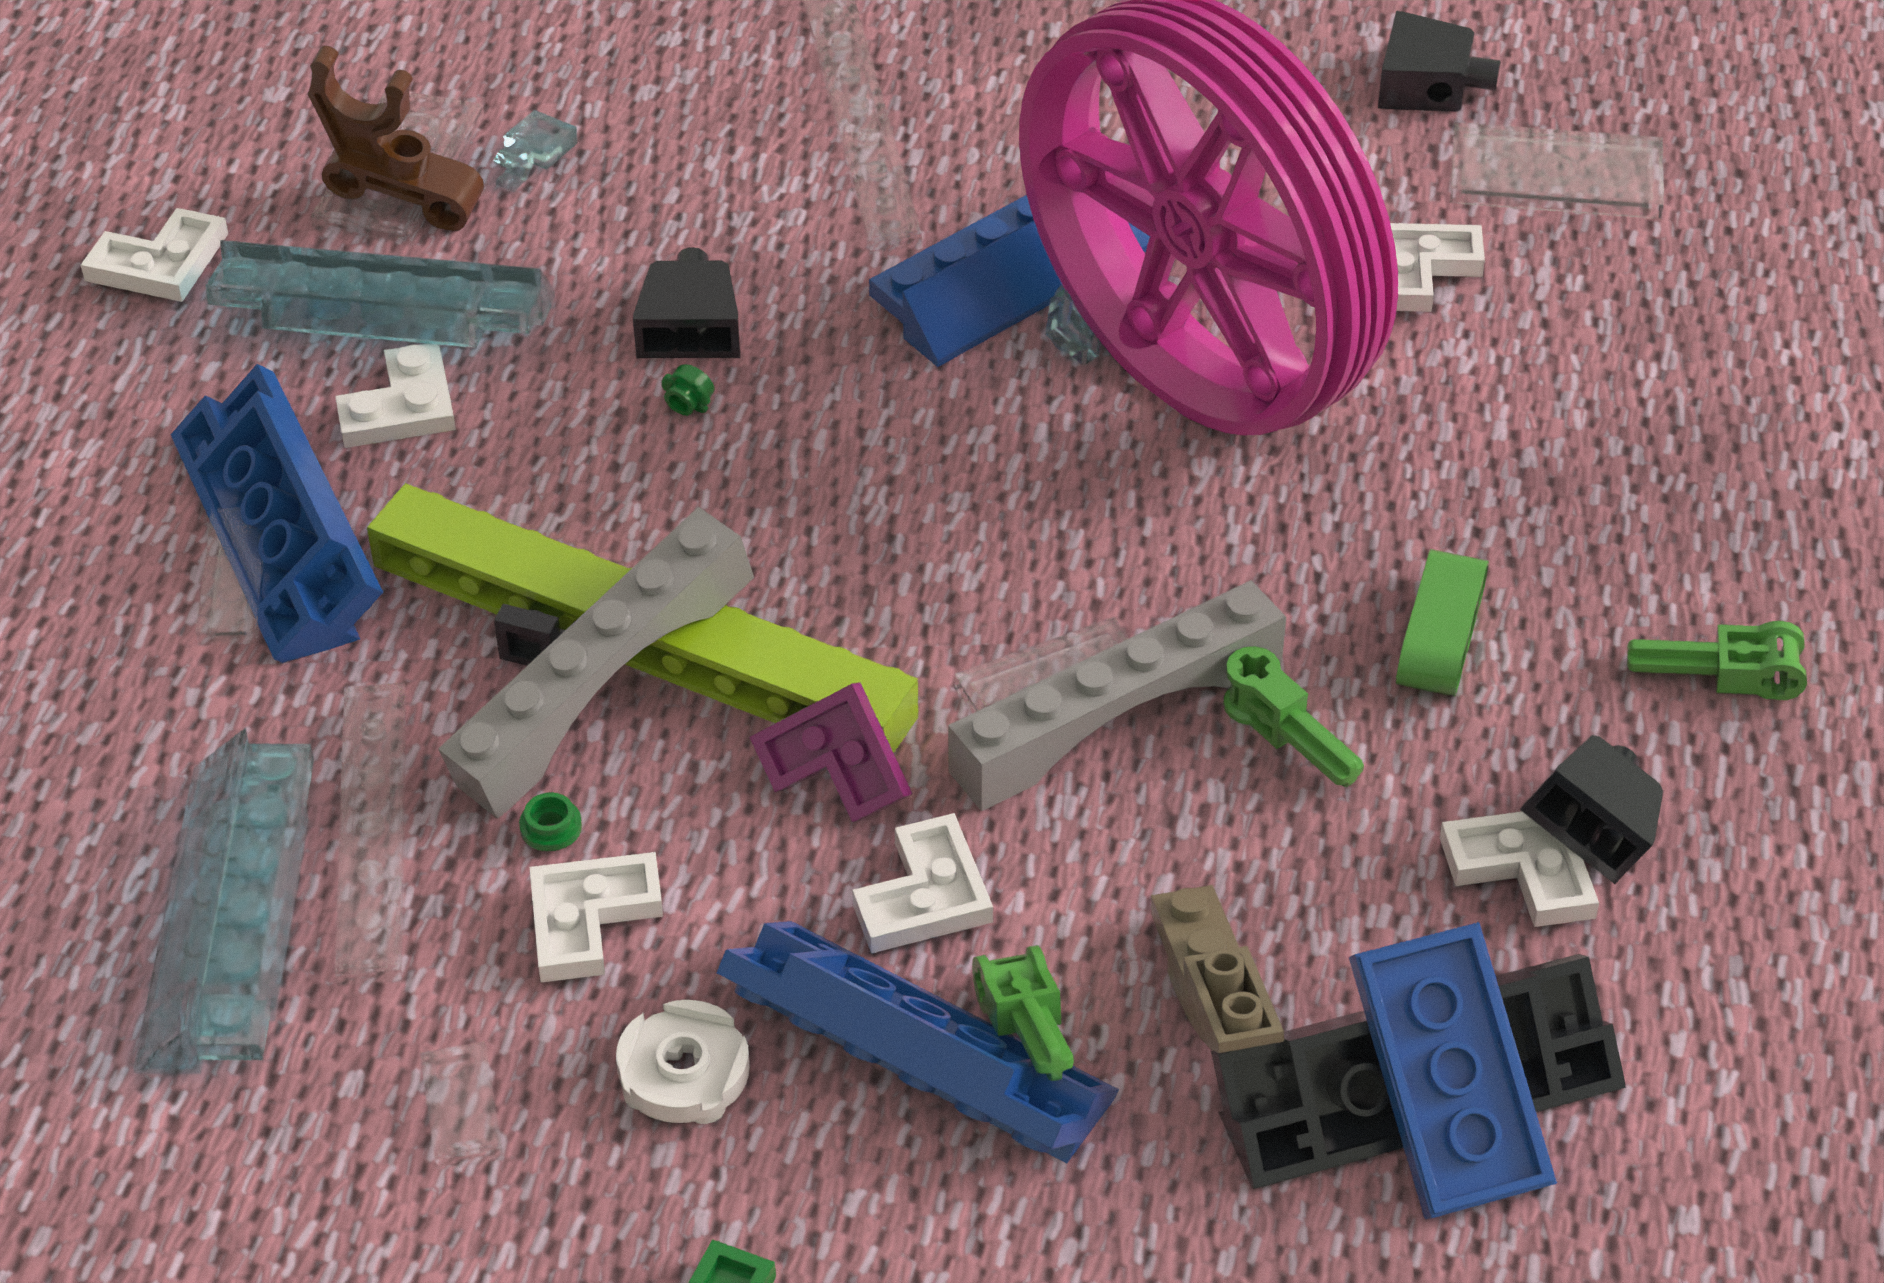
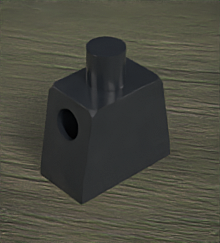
M1396 11L1382 67L1378 108L1458 112L1462 108L1466 87L1496 91L1501 60L1472 56L1475 33L1471 28L1403 11Z
M689 247L678 253L676 261H656L650 264L633 313L636 359L740 358L738 310L729 265L722 260H709L708 255L703 250Z
M1591 735L1558 765L1524 802L1520 810L1612 883L1616 884L1653 845L1664 790L1659 782L1639 768L1638 758L1631 749L1620 745L1611 746L1600 736Z

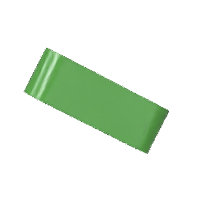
M1430 549L1404 638L1397 669L1396 685L1453 697L1456 696L1484 592L1489 561Z

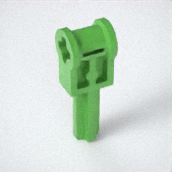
M1770 621L1759 626L1718 625L1715 642L1633 639L1629 641L1627 646V667L1632 672L1716 675V693L1757 694L1764 699L1790 700L1798 697L1807 686L1806 670L1800 664L1799 658L1805 647L1804 633L1798 626L1790 622ZM1777 638L1783 640L1781 651L1777 650ZM1775 671H1779V684L1774 682Z
M1257 646L1243 647L1233 652L1226 664L1227 678L1231 682V687L1226 691L1223 701L1224 709L1228 716L1238 723L1253 727L1276 749L1286 743L1291 744L1334 784L1349 787L1355 783L1357 777L1363 772V761L1306 711L1308 693L1281 670L1280 661L1276 655L1265 648Z
M1039 945L1026 947L1025 954L990 961L986 955L973 957L972 973L977 1000L984 1014L987 1013L997 1035L1003 1036L1017 1033L1036 1072L1046 1074L1050 1081L1062 1079L1063 1071L1073 1067L1074 1057L1057 1026L1061 1025L1060 990L1047 968L1042 949Z

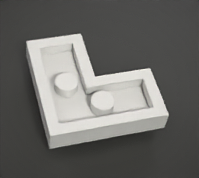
M176 208L154 241L104 231L81 264L84 281L183 302L227 237L226 220L224 217Z
M1390 223L1398 266V301L1396 311L1431 312L1434 296L1432 276L1483 277L1485 257L1482 225Z
M439 341L384 350L390 387L335 396L344 448L456 430Z
M1523 812L1442 822L1440 841L1455 886L1517 878L1534 927L1596 919L1599 901L1584 860Z
M955 813L896 827L895 845L908 876L852 890L853 907L871 954L993 923L992 902Z
M656 852L529 867L541 983L605 975L600 924L663 917Z

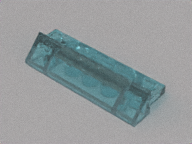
M220 240L222 260L205 285L207 305L260 309L263 329L477 348L485 330L530 334L533 325L543 326L555 299V290L540 268Z
M245 727L194 767L133 1067L136 1074H201L203 1060H263L269 1021H275L309 825L306 805L314 764L311 744H249Z

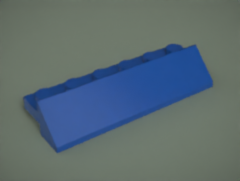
M1027 195L869 279V296L903 324V339L937 367L1068 295L1043 246L1032 216ZM1129 223L1142 250L1146 252L1150 236Z
M256 364L223 403L205 395L170 435L274 660L284 663L360 640L354 624L381 596L383 590L275 373Z
M792 921L764 923L755 947L726 949L716 972L736 983L734 991L742 998L776 1010L789 1017L788 1020L795 1026L833 1040L842 1045L843 1049L850 1055L870 1063H876L897 1074L898 1078L907 1085L921 1091L933 1093L954 1104V1107L964 1115L978 1121L988 1122L1011 1134V1137L1021 1145L1035 1151L1045 1152L1066 1164L1114 1101L1119 1091L1118 1088L1075 1066L1063 1071L1062 1079L1050 1081L1046 1074L1036 1072L1020 1038L1012 1034L998 1036L991 1023Z

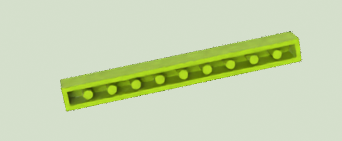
M406 483L367 526L374 567L494 614H498L502 605L507 604L527 610H538L544 614L559 617V625L562 630L569 628L632 569L595 556L585 549H577L548 538L535 530H527L498 519L488 512L477 511L448 500L438 493L427 492ZM727 605L713 617L691 622L665 634L642 649L625 664L773 723L789 717L850 684L861 682L893 753L919 717L918 678L910 676L900 669L881 665L855 655L845 648L834 647L800 634L790 627L776 625L750 615L740 608Z

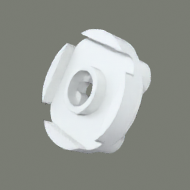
M676 1000L663 1004L664 1012L654 1014L646 1020L644 1019V1013L632 1020L623 1031L616 1050L617 1072L625 1102L631 1108L665 1122L689 1123L694 1121L699 1124H708L721 1118L726 1107L733 1103L743 1091L750 1069L748 1044L745 1036L742 1037V1034L735 1028L734 1019L725 1010L710 1003L697 1000ZM683 1053L693 1054L695 1065L687 1069L673 1068V1065L666 1062L668 1059L673 1061L679 1060Z

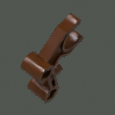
M331 46L320 47L310 65L312 79L308 96L334 147L321 173L325 186L333 194L350 200L360 198L367 189L422 206L424 217L436 228L459 231L464 228L483 192L484 181L473 167L431 153L429 140L424 135L412 130H397L410 110L409 88L413 80L411 74L404 70H396L385 88L386 103H363L347 94L335 78L334 65L339 56L337 50Z

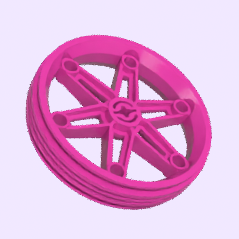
M1121 0L1074 25L1057 40L1054 46L1044 54L1035 66L1027 82L1022 99L1019 119L1021 169L1032 216L1050 262L1068 296L1098 340L1137 382L1177 412L1201 425L1224 433L1243 436L1263 435L1278 431L1279 429L1297 426L1315 417L1348 395L1359 385L1380 358L1391 336L1398 301V266L1389 216L1371 166L1355 134L1323 86L1306 66L1266 29L1241 12L1215 0ZM1167 69L1192 85L1218 109L1216 116L1205 132ZM1101 78L1110 88L1130 145L1109 139L1100 131L1099 92ZM1230 143L1242 147L1232 176L1220 168V160ZM1265 172H1267L1277 189L1289 216L1258 197ZM1129 223L1150 236L1146 253H1144ZM1175 258L1187 267V272L1178 286L1167 281ZM1277 291L1302 299L1311 307H1315V347L1309 367L1302 351L1295 344ZM1200 298L1230 348L1212 335L1190 314Z

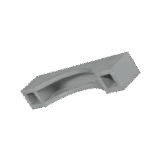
M700 507L696 508L438 748L456 786L497 819L506 813L542 779L554 752L571 724L594 694L618 669L642 649L665 634L691 622L713 617L754 578L741 536Z
M1252 580L948 725L949 773L981 811L990 808L1036 785L1052 766L1080 741L1129 709L1163 694L1191 687L1217 686L1230 688L1231 682L1227 678L1226 664L1229 656L1238 649L1251 646L1265 648L1274 653L1279 659L1280 664H1282L1286 616Z

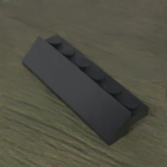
M1576 954L1496 976L1536 1112L1626 1088L1613 1023L1602 1020L1589 956ZM1364 1011L1284 1031V1042L1223 1053L1211 1051L1224 1110L1218 1113L1252 1188L1256 1189L1404 1148Z

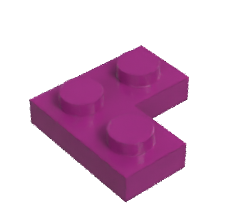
M861 682L850 684L749 737L774 792L784 791L827 769L852 822L865 819L913 794Z

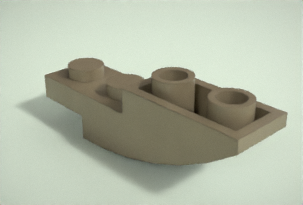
M1213 885L1183 888L1178 891L1151 895V915L1167 953L1168 975L1187 1018L1202 1041L1217 1053L1284 1042V1030L1248 946L1239 947Z

